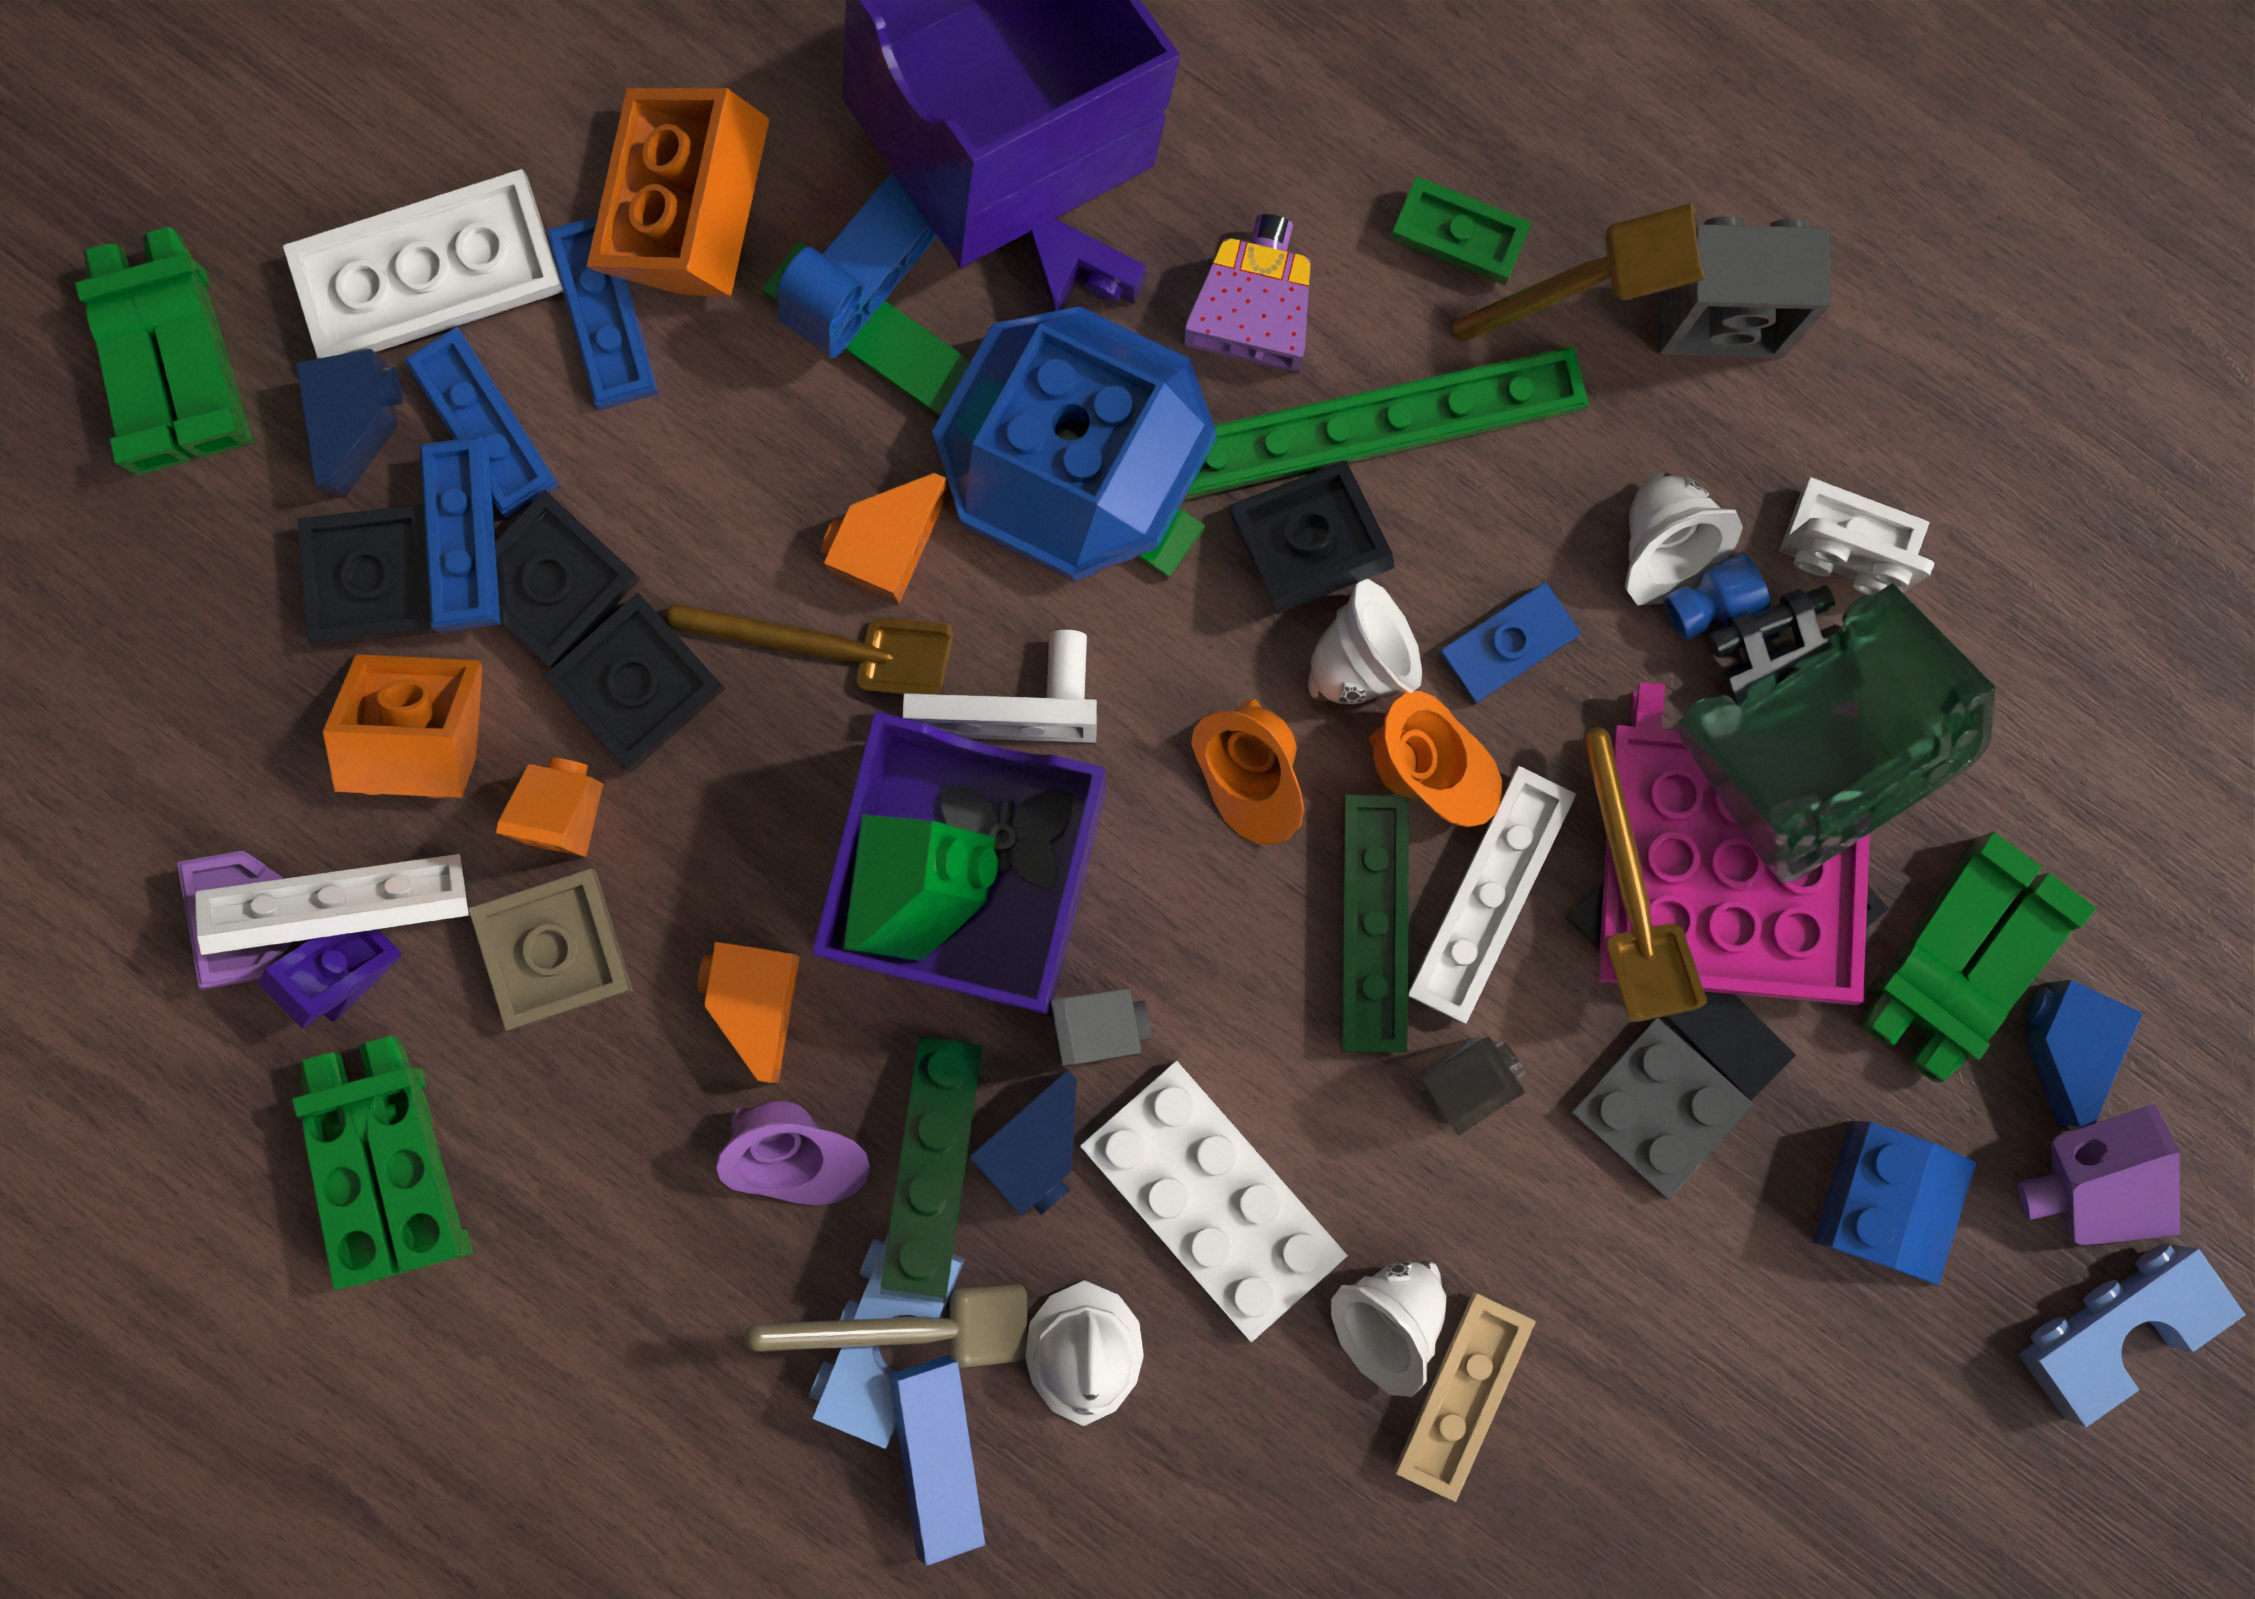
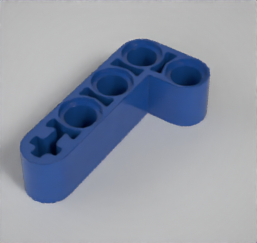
M893 172L890 173L823 254L812 247L804 248L789 264L779 282L777 299L780 323L830 358H835L843 352L938 237Z

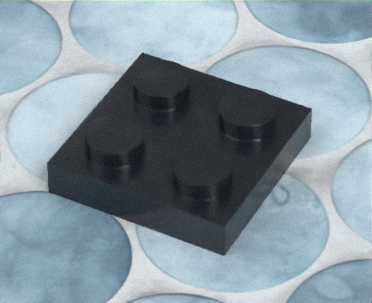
M1346 460L1229 505L1235 527L1276 614L1395 568L1393 553Z
M546 490L495 542L500 622L551 669L577 647L641 579Z
M423 504L297 518L309 644L317 647L438 633L431 628Z
M638 592L543 676L549 685L630 773L726 689Z

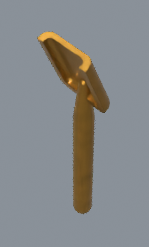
M1685 204L1611 225L1605 233L1606 257L1584 262L1458 318L1452 326L1454 337L1461 342L1470 341L1595 287L1611 277L1614 294L1622 300L1705 280L1693 215L1695 214L1694 204Z
M682 604L670 605L664 614L665 622L671 628L832 660L860 662L857 684L861 689L904 695V693L941 694L953 640L952 627L947 623L876 618L868 626L865 643H861L836 634Z
M1592 728L1585 735V747L1623 906L1633 930L1615 934L1607 942V950L1628 1017L1631 1021H1643L1698 1009L1706 1004L1707 998L1684 930L1674 923L1652 927L1648 893L1610 735L1603 728Z

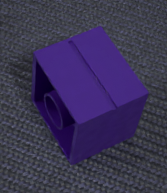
M846 0L842 100L959 268H962L1032 231L1033 228L1050 217L1055 219L1154 167L1166 118L1163 110L1167 109L1180 53L1141 0Z
M875 711L812 955L835 964L1051 1017L1053 1009L1051 1000H1055L1107 792L1105 767L1052 754H1033L992 746L948 733L926 723ZM948 785L970 786L990 799L997 817L999 801L1002 799H1011L1015 803L1014 818L1025 800L1045 791H1067L1073 797L1070 820L1062 834L1050 842L1056 858L1057 878L1051 888H1041L1022 879L1012 865H1010L1006 873L1001 874L997 871L996 878L989 888L988 903L923 961L844 949L862 814L929 820L947 824L941 809L942 790Z

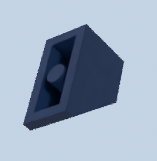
M372 349L296 362L315 486L333 499L347 496L398 426L395 405L403 403V392L399 375L395 367H389Z
M1070 1070L1063 1073L970 1156L1021 1216L1032 1206L1040 1215L1044 1214L1070 1190L1062 1181L1072 1171L1078 1079Z

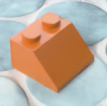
M356 654L323 729L334 792L462 798L477 755L483 672L481 660Z

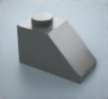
M1130 989L1051 1000L1062 1065L1064 1067L1141 1054L1139 1040L1152 1038L1145 1000L1132 1002Z

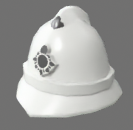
M1671 473L1655 474L1645 481L1632 502L1629 513L1631 536L1629 541L1630 565L1625 588L1638 606L1664 603L1663 597L1685 586L1692 589L1697 588L1700 585L1702 573L1707 568L1728 559L1737 546L1743 526L1736 510L1721 509L1711 498H1707L1709 493L1706 489L1690 477L1685 479L1674 476Z
M1369 579L1363 580L1353 586L1348 604L1337 610L1336 619L1325 630L1316 644L1312 654L1311 671L1308 679L1311 697L1322 702L1330 700L1338 704H1357L1380 696L1383 698L1391 697L1398 692L1412 693L1421 686L1422 667L1417 642L1405 616L1386 590Z
M1426 1260L1418 1263L1404 1261L1388 1265L1374 1276H1365L1354 1285H1341L1331 1299V1318L1340 1345L1359 1371L1389 1395L1414 1396L1426 1383L1427 1362L1435 1355V1342L1441 1332L1446 1309V1294L1442 1288L1441 1274L1436 1264Z
M1085 1280L1051 1294L1030 1321L1025 1358L1032 1385L1052 1412L1085 1426L1115 1412L1136 1385L1144 1356L1140 1325L1121 1297Z

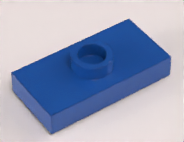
M1544 582L1443 648L1439 655L1473 705H1475L1579 637L1582 633L1548 583Z

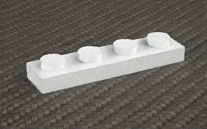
M1518 766L1514 770L1503 793L1498 811L1491 818L1408 990V998L1461 1024L1467 1023L1574 801L1576 793L1523 767Z
M460 854L195 891L197 939L201 955L469 916Z

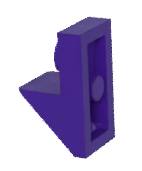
M1052 217L1030 231V238L1054 311L1062 310L1079 276L1086 279L1085 287L1096 296L1112 303H1117L1121 297L1135 304L1146 283L1145 264Z
M379 929L313 938L267 967L257 983L303 1029L322 1015H325L331 1022L339 1019L398 961L402 953Z

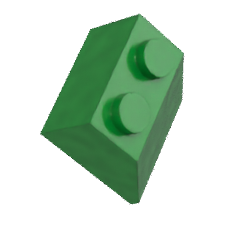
M862 814L844 949L923 961L988 903L989 888L996 878L998 869L997 855L994 851L996 837L935 821Z

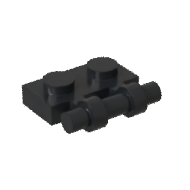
M1827 585L1820 586L1806 593L1802 589L1794 590L1780 597V604L1754 615L1749 611H1744L1728 619V626L1707 635L1709 645L1717 657L1736 649L1740 651L1743 663L1720 674L1738 729L1746 735L1760 731L1826 703L1831 699L1863 687L1847 630L1837 624L1822 630L1819 628L1816 616L1836 607L1834 596ZM1791 627L1795 641L1767 652L1763 638Z

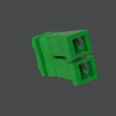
M172 227L147 232L141 237L148 263L129 268L125 250L118 244H103L85 249L84 260L87 279L75 282L79 301L86 303L87 319L99 355L115 432V438L110 439L115 464L137 476L193 461L191 453L201 459L255 444L215 311L206 289L211 287L207 270L191 257L182 235Z
M1996 832L1974 838L1892 960L1884 976H1878L1866 991L1874 997V1000L1869 1005L1860 1027L1879 1042L1887 1046H1894L1907 1027L1911 1025L1926 1036V1039L1909 1063L1929 1080L1935 1083L1944 1082L1964 1061L1981 1059L1990 1046L1986 1041L1999 1029L2011 1008L2075 929L2082 928L2097 908L2051 873L2037 875L2042 867Z
M388 1036L359 1045L367 1078L350 1083L347 1081L341 1053L322 1054L300 1061L304 1095L292 1098L296 1117H303L305 1143L334 1291L356 1287L411 1270L474 1254L467 1229L462 1230L432 1128V1116L423 1088L427 1087L424 1071L422 1068L410 1067L409 1058L399 1037Z

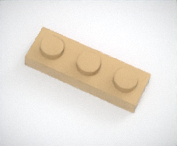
M1473 1291L1395 1466L1394 1472L1397 1475L1454 1502L1457 1501L1536 1323L1535 1320Z

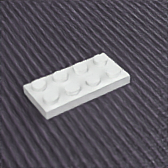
M523 169L283 245L318 359L369 349L378 352L563 292L534 195Z
M1175 1061L1080 1145L1250 1342H1253L1348 1256L1178 1061Z

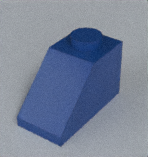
M2073 980L2049 982L2047 988L2042 987L2035 994L2026 1014V1021L2031 1023V1026L2025 1038L2026 1045L2059 1126L2070 1131L2096 1123L2143 1014Z

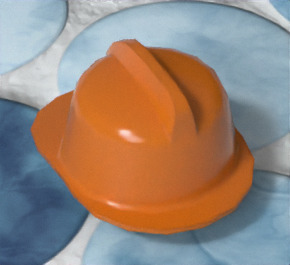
M1414 691L1412 693H1403L1394 700L1384 718V725L1376 729L1369 738V742L1373 747L1375 769L1382 783L1396 795L1408 797L1409 799H1421L1433 812L1449 823L1464 827L1485 824L1497 813L1503 798L1502 778L1495 760L1485 747L1455 719L1448 708L1435 696L1422 691Z
M1256 699L1244 701L1233 711H1216L1203 716L1193 729L1191 745L1196 760L1203 771L1213 801L1223 820L1238 835L1256 844L1276 845L1289 840L1300 828L1304 814L1302 793L1293 770L1297 746L1292 730L1283 719L1272 711L1261 708Z

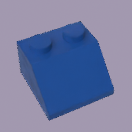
M1850 1121L1813 1243L1939 1285L1977 1162L1935 1143L1873 1122Z

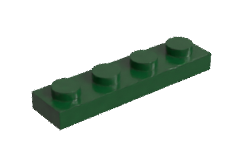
M1345 794L1343 797L1341 1052L1407 1053L1408 797L1399 795Z
M919 1036L880 1287L881 1295L938 1303L946 1302L983 1045Z

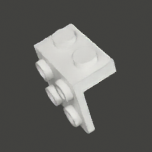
M1812 477L1804 482L1779 550L1781 553L1795 557L1793 564L1803 571L1819 576H1830L1831 572L1855 580L1853 587L1856 590L1881 599H1889L1891 594L1899 596L1930 577L1934 566L1933 561L1918 555L1930 523L1929 521Z

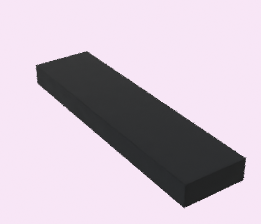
M1604 879L1565 917L1599 953ZM1705 992L1707 1002L1704 1006L1691 1011L1663 1016L1721 1075L1750 1101L1796 1056L1735 994Z

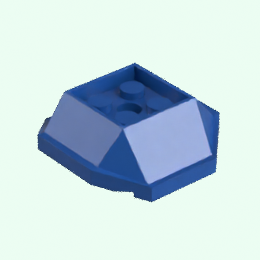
M1080 306L992 324L932 430L963 527L1073 582L1098 573L1099 569L1127 561L1158 548L1217 440L1216 430L1190 358ZM1079 421L1089 426L1085 435L1076 440H1064L1057 436L1060 429L1070 422Z

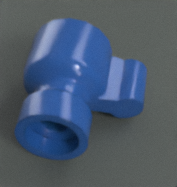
M1741 552L1707 568L1702 573L1700 585L1697 588L1692 589L1685 586L1663 597L1670 621L1684 641L1707 632L1709 624L1713 621H1719L1725 627L1728 626V619L1744 611H1749L1754 615L1771 606L1770 596L1762 575L1755 563L1745 552ZM1779 632L1763 638L1764 643L1779 637Z

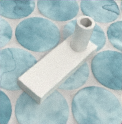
M1057 630L1049 634L1046 698L904 693L903 718L926 723L948 733L969 739L1096 743L1097 700L1085 699L1087 635L1075 630Z

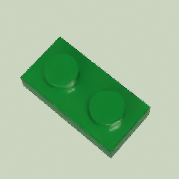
M1416 176L1390 239L1506 286L1532 222Z

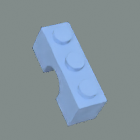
M888 1235L885 1243L874 1239L859 1273L860 1276L869 1279L860 1303L849 1299L840 1320L892 1318L899 1315L941 1318L965 1258L955 1254L952 1256L945 1303L881 1295L880 1287ZM879 1346L842 1347L835 1365L827 1361L823 1362L812 1386L809 1398L819 1401L813 1419L886 1449L897 1428L889 1374L897 1371L890 1368L883 1360Z
M2165 1243L2149 1250L2136 1261L2135 1264L2139 1270L2121 1283H2118L2117 1280H2112L2098 1286L2083 1299L2087 1307L2067 1321L2064 1317L2055 1318L2039 1327L2031 1335L2030 1338L2034 1344L2018 1355L2064 1420L2088 1427L2139 1391L2125 1370L2121 1355L2124 1339L2135 1326L2144 1322H2150L2168 1346L2194 1352L2246 1315L2200 1249L2178 1245L2171 1246L2169 1243Z

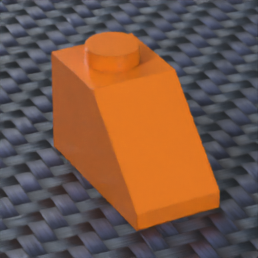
M932 473L850 505L843 521L835 518L831 522L821 545V553L827 555L824 564L830 575L900 604L949 495L950 490L946 478Z
M550 757L548 768L528 764L499 819L496 833L525 845L587 857L603 783L586 776L588 765Z
M715 942L713 955L704 954L699 969L698 992L706 993L704 1007L758 1081L779 1083L800 956Z

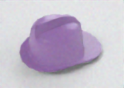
M786 1100L769 1101L752 1108H736L731 1118L732 1134L730 1141L719 1152L716 1163L720 1181L732 1190L749 1194H761L797 1204L815 1206L838 1203L856 1194L866 1183L870 1171L866 1152L854 1140L838 1133L819 1129L810 1113L799 1104Z

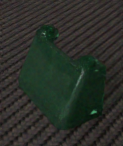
M1891 583L1873 596H1861L1850 604L1842 617L1843 625L1840 631L1839 646L1740 709L1733 699L1727 696L1705 697L1694 703L1687 710L1684 717L1678 720L1679 734L1683 744L1762 862L1779 882L1788 883L1795 881L1816 869L1965 772L1983 756L1990 745L1996 687L1894 583Z

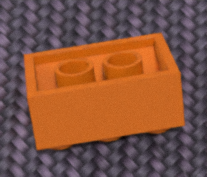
M626 88L587 267L596 272L680 295L731 297L770 118L728 88Z

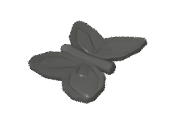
M948 785L942 790L941 809L947 825L996 837L994 851L997 855V871L999 873H1006L1010 865H1012L1024 880L1041 888H1051L1057 880L1056 858L1050 842L1062 834L1071 818L1073 797L1067 791L1048 790L1024 801L1013 818L1015 803L1011 799L999 801L997 817L990 799L970 786Z

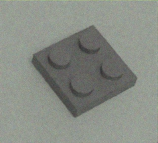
M1657 1017L1652 1018L1573 1106L1569 1113L1666 1200H1670L1754 1103Z

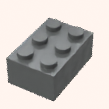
M1723 216L1708 219L1704 224H1698L1695 229L1705 280L1660 291L1659 354L1784 358L1830 307L1831 228L1810 227L1809 221L1798 218L1776 220L1770 223V226H1744V220L1741 218Z

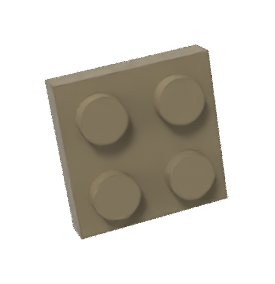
M588 869L468 908L506 1031H514L633 992L596 870Z

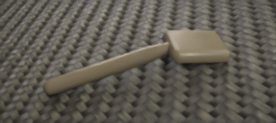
M1017 1283L958 1288L954 1290L950 1298V1319L901 1317L762 1323L750 1326L745 1332L744 1340L747 1347L753 1351L923 1344L950 1339V1359L958 1361L959 1368L1021 1362L1025 1359L1028 1337L1027 1292L1023 1285Z

